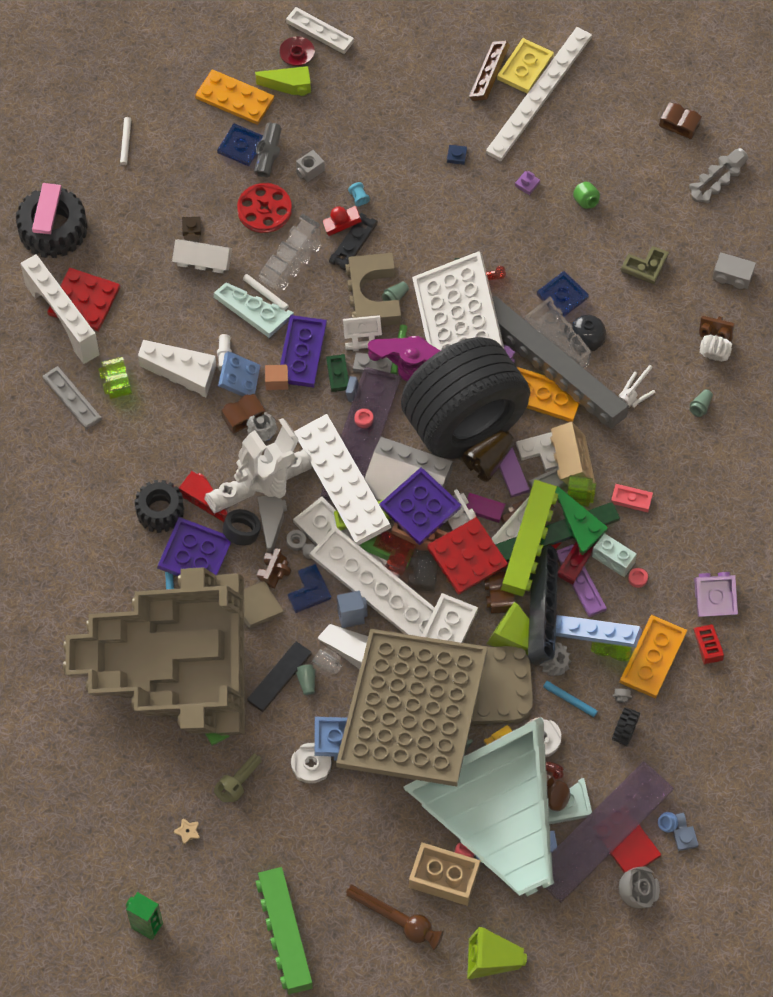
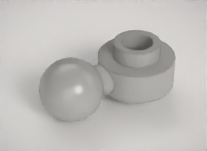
M293 530L287 535V546L295 551L302 549L304 557L312 559L309 554L316 546L306 543V536L302 531ZM298 539L300 542L295 544L293 540Z

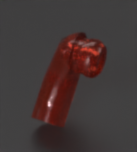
M498 266L496 270L486 271L488 280L503 279L506 276L505 267Z
M551 761L545 762L546 771L553 773L555 779L564 776V769L561 765Z

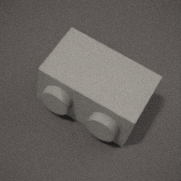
M720 252L714 269L713 279L721 284L728 283L734 285L738 289H748L756 262Z

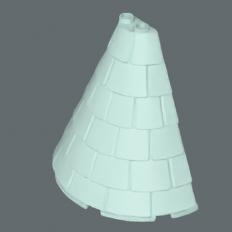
M542 717L464 756L457 787L419 780L404 786L405 791L417 799L423 808L456 835L464 846L474 853L481 862L498 875L519 896L524 893L529 896L537 892V887L541 885L543 888L554 884L552 853L550 852L544 721Z

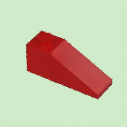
M191 471L179 486L182 497L224 522L228 515L227 511L223 509L214 514L204 499L206 493L213 491L207 478L200 473L196 474Z

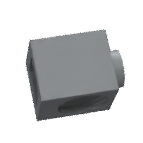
M314 150L296 161V173L307 182L325 171L324 160Z

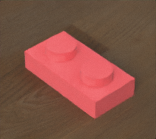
M615 484L611 502L614 505L648 513L653 493Z

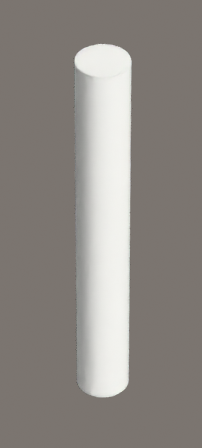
M129 117L124 118L120 165H127L131 129V118Z
M246 274L243 277L246 283L271 302L280 306L282 310L285 311L288 308V304L251 276Z

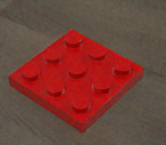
M69 267L60 287L90 327L99 332L120 289V284ZM50 306L47 311V314L58 318V316Z
M477 517L427 545V549L458 595L508 566L507 561Z

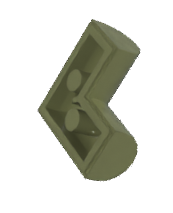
M652 246L645 260L628 254L621 267V272L655 284L669 252Z

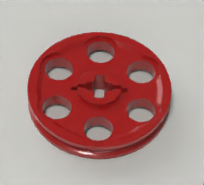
M259 183L250 186L240 195L237 210L239 219L245 227L258 233H270L279 230L289 221L292 205L291 199L284 189L271 183ZM263 190L266 193L263 196H258L256 192ZM277 194L283 196L281 200L273 199V197ZM244 201H251L252 205L245 207L242 203ZM280 209H284L287 211V213L285 215H279L277 214V211ZM251 215L256 217V219L251 222L246 220V218ZM272 220L273 224L266 226L264 221Z

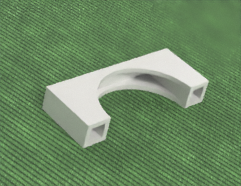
M37 254L21 262L26 287L35 299L42 296L52 307L68 334L74 352L82 363L85 364L99 356L95 332Z

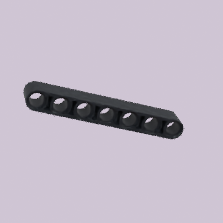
M551 545L542 548L540 557H535L534 562L538 564L535 573H531L528 657L535 666L555 657L558 553Z

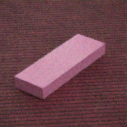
M42 184L32 227L34 233L51 234L61 193V185Z

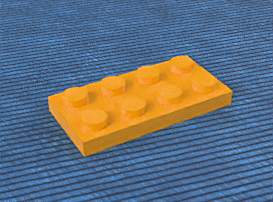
M212 69L195 94V99L258 125L272 104L274 95Z
M517 367L530 388L528 409L565 421H574L580 405L579 402H576L571 395L561 390L554 381L548 379L545 375Z
M651 615L619 683L656 699L687 634V630Z

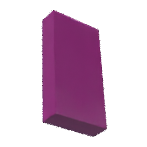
M469 493L467 497L469 503L466 504L468 510L473 509L476 516L500 522L506 504Z

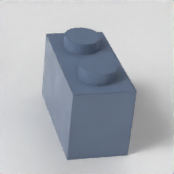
M360 591L337 595V611L341 628L365 624L364 617H367V602L365 597H361Z

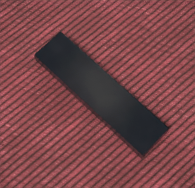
M295 641L247 698V702L261 712H264L296 674L297 667L302 666L312 655V652Z

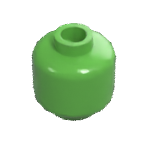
M583 182L576 186L573 197L582 208L589 209L598 204L600 193L592 183Z

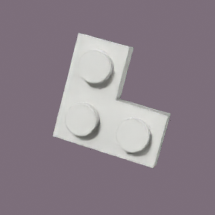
M552 432L517 441L516 447L521 460L540 456L546 472L559 467L554 459L555 447H553L550 440Z

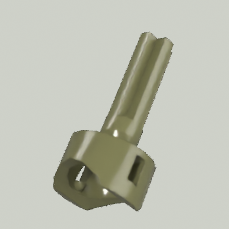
M253 753L233 777L224 775L214 788L215 795L222 802L238 801L244 794V789L241 785L262 762L260 760L261 757Z

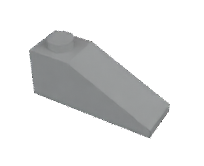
M262 496L258 497V506L267 553H273L287 506L286 501L281 498Z

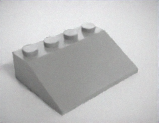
M380 437L364 480L377 501L384 500L420 467L445 489L452 473L453 461Z

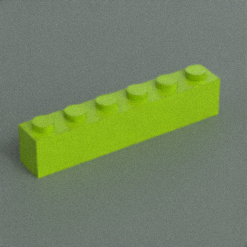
M534 480L501 590L522 597L525 590H530L532 580L529 579L530 573H535L538 564L534 560L536 556L540 557L543 545H540L541 538L545 539L548 531L545 524L546 521H551L553 511L550 510L551 504H556L558 494L555 491L557 486Z

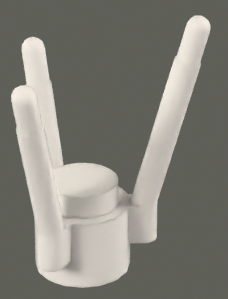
M651 365L648 366L634 385L629 388L637 375V372H634L623 391L618 395L629 407L635 408L640 402L655 393V390H652L637 399L638 395L634 391L652 369Z

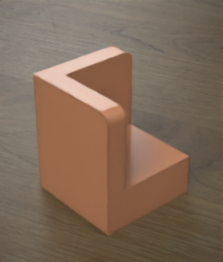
M265 365L266 390H288L287 365Z

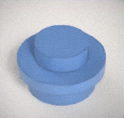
M671 812L663 813L658 819L659 828L667 833L676 830L678 820L675 814Z

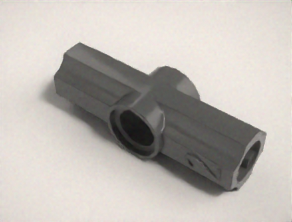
M269 122L266 124L263 138L256 147L258 158L254 172L257 176L270 177L273 161L279 155L280 147H278L282 128L277 123Z

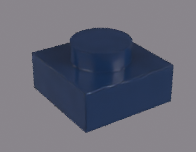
M449 145L447 163L465 165L467 147Z

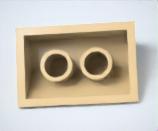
M573 422L552 428L550 440L556 451L554 459L559 466L557 470L559 479L563 480L568 486H596L586 436Z

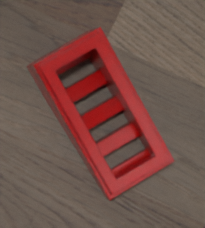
M713 624L694 628L703 663L709 664L723 661L724 653ZM710 630L709 634L700 635V632ZM712 637V640H707V641H703V640H702V639H705V638ZM714 643V646L705 647V645ZM716 650L714 653H707V651Z

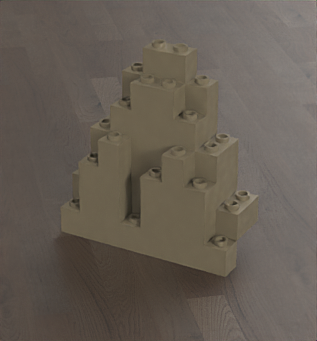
M204 567L181 569V575L178 576V584L181 589L135 591V597L132 599L134 611L89 614V620L86 623L89 634L66 635V641L63 644L64 652L66 653V661L63 663L65 675L72 678L88 677L86 680L88 694L93 696L119 695L123 698H132V708L135 712L147 717L170 715L178 718L180 729L191 734L245 735L244 577L240 574L215 575Z

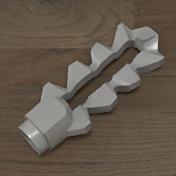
M738 148L728 156H720L718 160L720 166L711 165L708 169L709 175L703 173L699 175L700 183H691L689 185L692 199L696 202L709 203L711 194H719L721 185L727 186L730 183V176L740 175V168L748 159L747 153L743 149ZM727 166L729 171L702 195L700 189Z

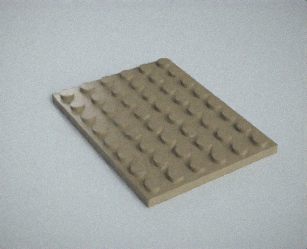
M370 629L336 767L457 787L487 656V647Z

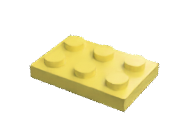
M522 38L497 75V80L528 94L553 58L554 52Z

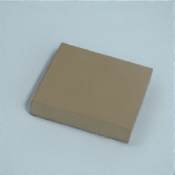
M265 581L244 589V621L248 628L283 614V609Z

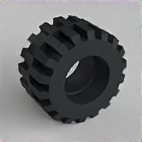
M154 480L152 484L148 482L146 487L142 486L140 492L136 494L135 509L138 521L142 523L145 529L148 527L151 532L154 529L157 530V533H161L163 529H165V532H168L169 527L174 529L178 518L184 516L182 494L177 486L174 487V484L171 482L167 484L166 480H162V482ZM156 501H166L170 504L163 511H153L149 508Z

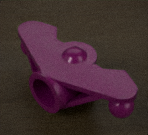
M419 336L374 339L368 343L369 358L372 361H378L387 357L398 366L399 376L406 381L410 379L423 363L441 351Z

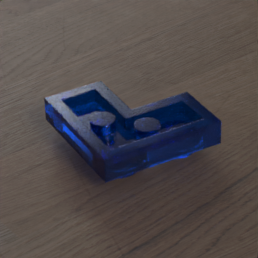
M316 564L298 570V575L304 588L287 594L295 613L331 599V595Z

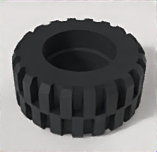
M61 188L56 214L66 217L68 219L67 222L60 228L52 230L51 234L34 233L32 227L41 190L31 192V196L27 195L23 199L24 203L21 202L19 204L18 211L16 212L18 233L21 242L24 243V247L27 250L31 249L33 254L38 255L40 253L41 257L47 258L48 255H51L52 258H57V255L60 254L63 257L68 255V251H75L77 249L76 245L80 246L83 243V238L86 237V229L88 228L82 201L76 198L73 192L68 193L67 189Z

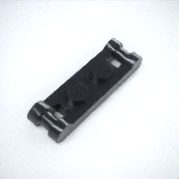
M360 213L362 222L353 225L335 253L330 256L329 263L337 264L341 269L346 270L345 265L349 264V257L357 255L377 226V220L369 219L367 215ZM365 224L367 225V228L365 229L361 226Z

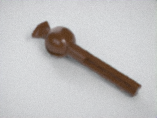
M352 884L347 889L346 895L403 927L406 938L411 942L421 943L426 940L433 950L441 942L444 931H433L432 924L426 916L417 914L409 917Z

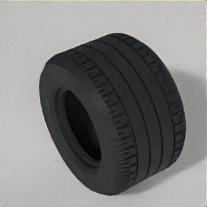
M474 337L444 348L423 363L410 377L404 387L401 408L427 449L433 455L446 459H455L462 457L464 451L499 431L506 432L513 427L527 408L530 388L513 361L496 340Z

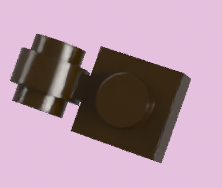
M200 216L182 217L184 240L199 243V235H201Z

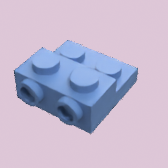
M315 717L314 756H334V760H337L347 718Z

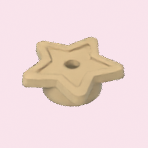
M182 819L181 827L174 830V834L182 837L183 844L192 839H199L200 836L196 831L199 823H189L187 820Z

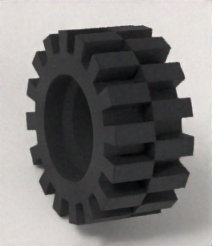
M627 707L623 709L612 737L613 741L628 746L638 723L640 712Z

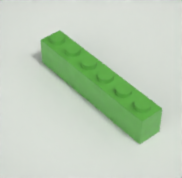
M279 867L259 872V880L255 882L258 893L262 892L264 897L260 901L263 912L267 911L269 918L265 919L268 931L272 930L274 936L270 938L272 949L278 952L279 957L275 958L277 968L283 971L284 976L280 977L282 988L287 989L288 995L313 989L283 869Z

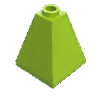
M514 602L486 644L493 647L510 646L522 648L525 650L526 655H528L529 618L521 607Z
M479 927L469 938L467 979L518 970L526 965L527 954L524 953L523 948L483 927Z

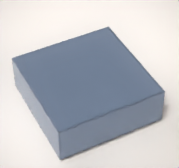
M350 376L346 389L348 401L354 403L360 389L357 377Z

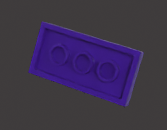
M290 315L280 365L288 366V384L314 388L327 320Z

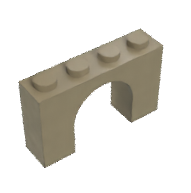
M384 253L349 257V264L345 266L346 275H350V280H347L348 291H352V296H349L350 307H354V311L351 312L352 318L380 315L381 326L401 324L399 300L371 301L361 292L363 285L370 280L394 277L393 254Z

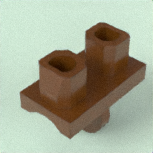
M702 316L699 329L700 337L717 335L731 342L735 323L723 321V317L720 316L718 319Z
M275 548L274 553L265 554L264 563L268 567L267 569H259L257 577L260 581H265L269 587L275 589L279 579H282L284 575H290L289 562L282 555L281 549Z

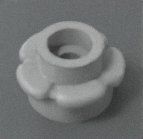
M615 689V694L612 695L616 698V702L627 703L628 699L632 698L630 696L631 690Z

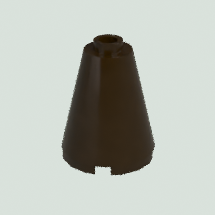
M499 431L464 451L462 459L470 471L474 469L479 473L477 477L480 480L488 482L513 447L514 438L508 431Z

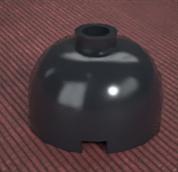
M589 314L576 318L570 327V342L580 351H596L605 343L606 329L604 323L596 316Z

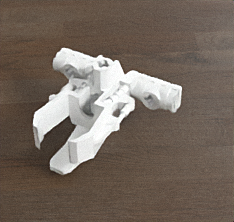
M283 418L279 419L282 428L275 443L266 446L255 430L245 438L239 451V460L236 462L238 465L234 475L236 481L223 483L219 489L205 494L204 499L214 514L253 496L256 491L264 493L268 497L282 498L286 493V480L312 468L310 462L312 458L306 449L296 453L293 452L299 438L286 420Z

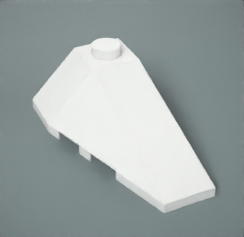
M329 624L318 637V640L360 669L368 636Z

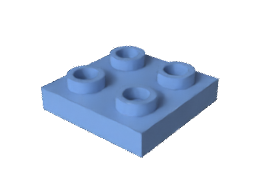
M228 351L224 355L218 386L240 396L255 394L260 365Z

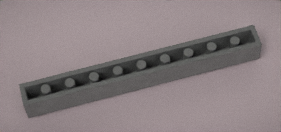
M496 296L492 297L501 337L508 346L518 351L523 358L530 361L535 368L542 371L548 379L554 381L561 390L566 391L576 402L583 405L589 413L595 415L602 424L607 425L610 429L627 417L628 404Z

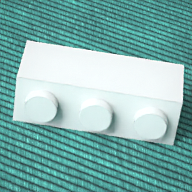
M177 239L175 240L172 262H177V266L188 267V264L195 265V269L206 270V267L213 268L212 272L223 273L224 270H229L232 248Z

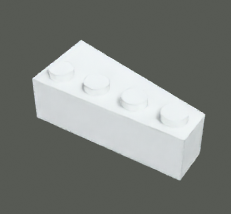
M143 340L138 354L141 367L159 376L162 375L174 383L181 384L205 398L207 397L216 369V358L214 355Z

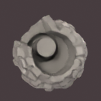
M264 412V415L255 418L253 415L247 421L248 433L250 434L255 430L262 441L270 440L277 430L275 419L267 412Z

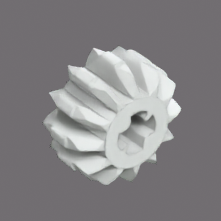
M707 335L701 341L700 353L704 357L715 361H726L731 354L732 343L717 335Z

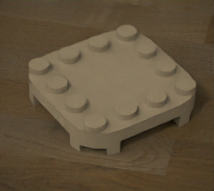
M510 646L487 647V656L471 727H474V724H521L530 715L533 703L529 658L522 648Z

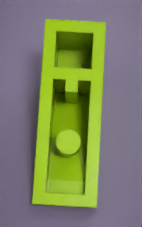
M308 66L255 72L256 85L291 95L304 96L311 93Z

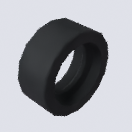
M243 509L229 512L223 524V534L230 542L241 546L254 543L261 529L259 518L254 513ZM232 523H243L251 528L252 531L241 532L235 529Z

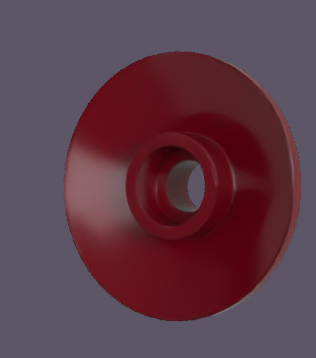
M294 36L286 39L281 44L279 53L281 59L286 64L302 66L312 60L315 50L310 40Z

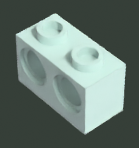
M604 533L594 546L592 557L625 577L635 564L637 554Z

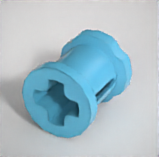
M361 182L354 183L348 188L349 193L355 199L356 206L367 204L370 201V197L365 193L364 185Z

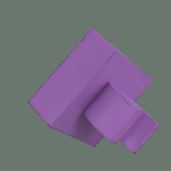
M525 171L515 182V187L530 195L540 184V179L536 178L535 174L530 171Z

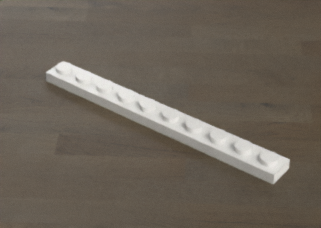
M578 27L575 28L489 145L486 154L499 161L503 160L590 41L592 34Z

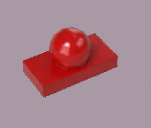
M356 206L347 210L344 207H335L332 209L330 217L323 220L328 236L362 222Z

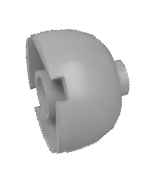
M635 867L623 874L618 887L621 899L625 904L633 908H648L653 906V902L658 900L660 892L659 882L657 878L654 879L651 874L654 872L651 869Z

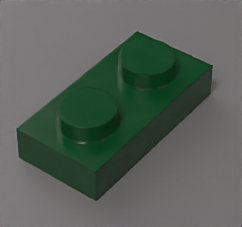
M345 354L326 356L331 392L346 391L349 379Z

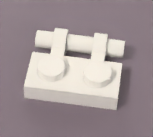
M380 315L343 319L344 338H352L351 343H345L346 350L359 351V349L368 348L369 341L374 340L375 336L382 335ZM369 336V341L358 342V337Z

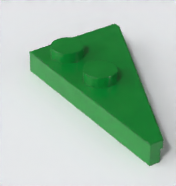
M557 486L555 491L558 494L557 501L562 507L566 522L572 530L573 538L577 541L580 553L583 555L607 532L608 527Z

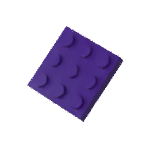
M422 467L379 503L380 508L419 545L462 508V505Z
M179 517L157 569L179 576L181 575V569L204 567L213 574L218 575L232 542L223 533Z

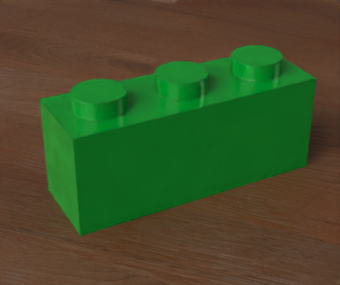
M137 892L134 897L131 896L126 904L131 929L153 940L163 925L160 907L158 903Z

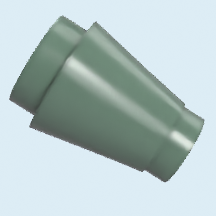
M402 281L385 289L382 299L383 301L400 300L409 290V287Z
M705 389L690 403V412L693 415L701 417L707 413L713 397L712 392Z
M313 665L297 667L298 672H296L303 694H314L315 669H313Z

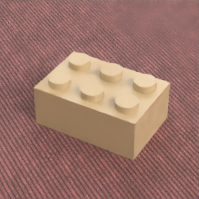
M421 842L409 878V888L468 906L480 870V860Z

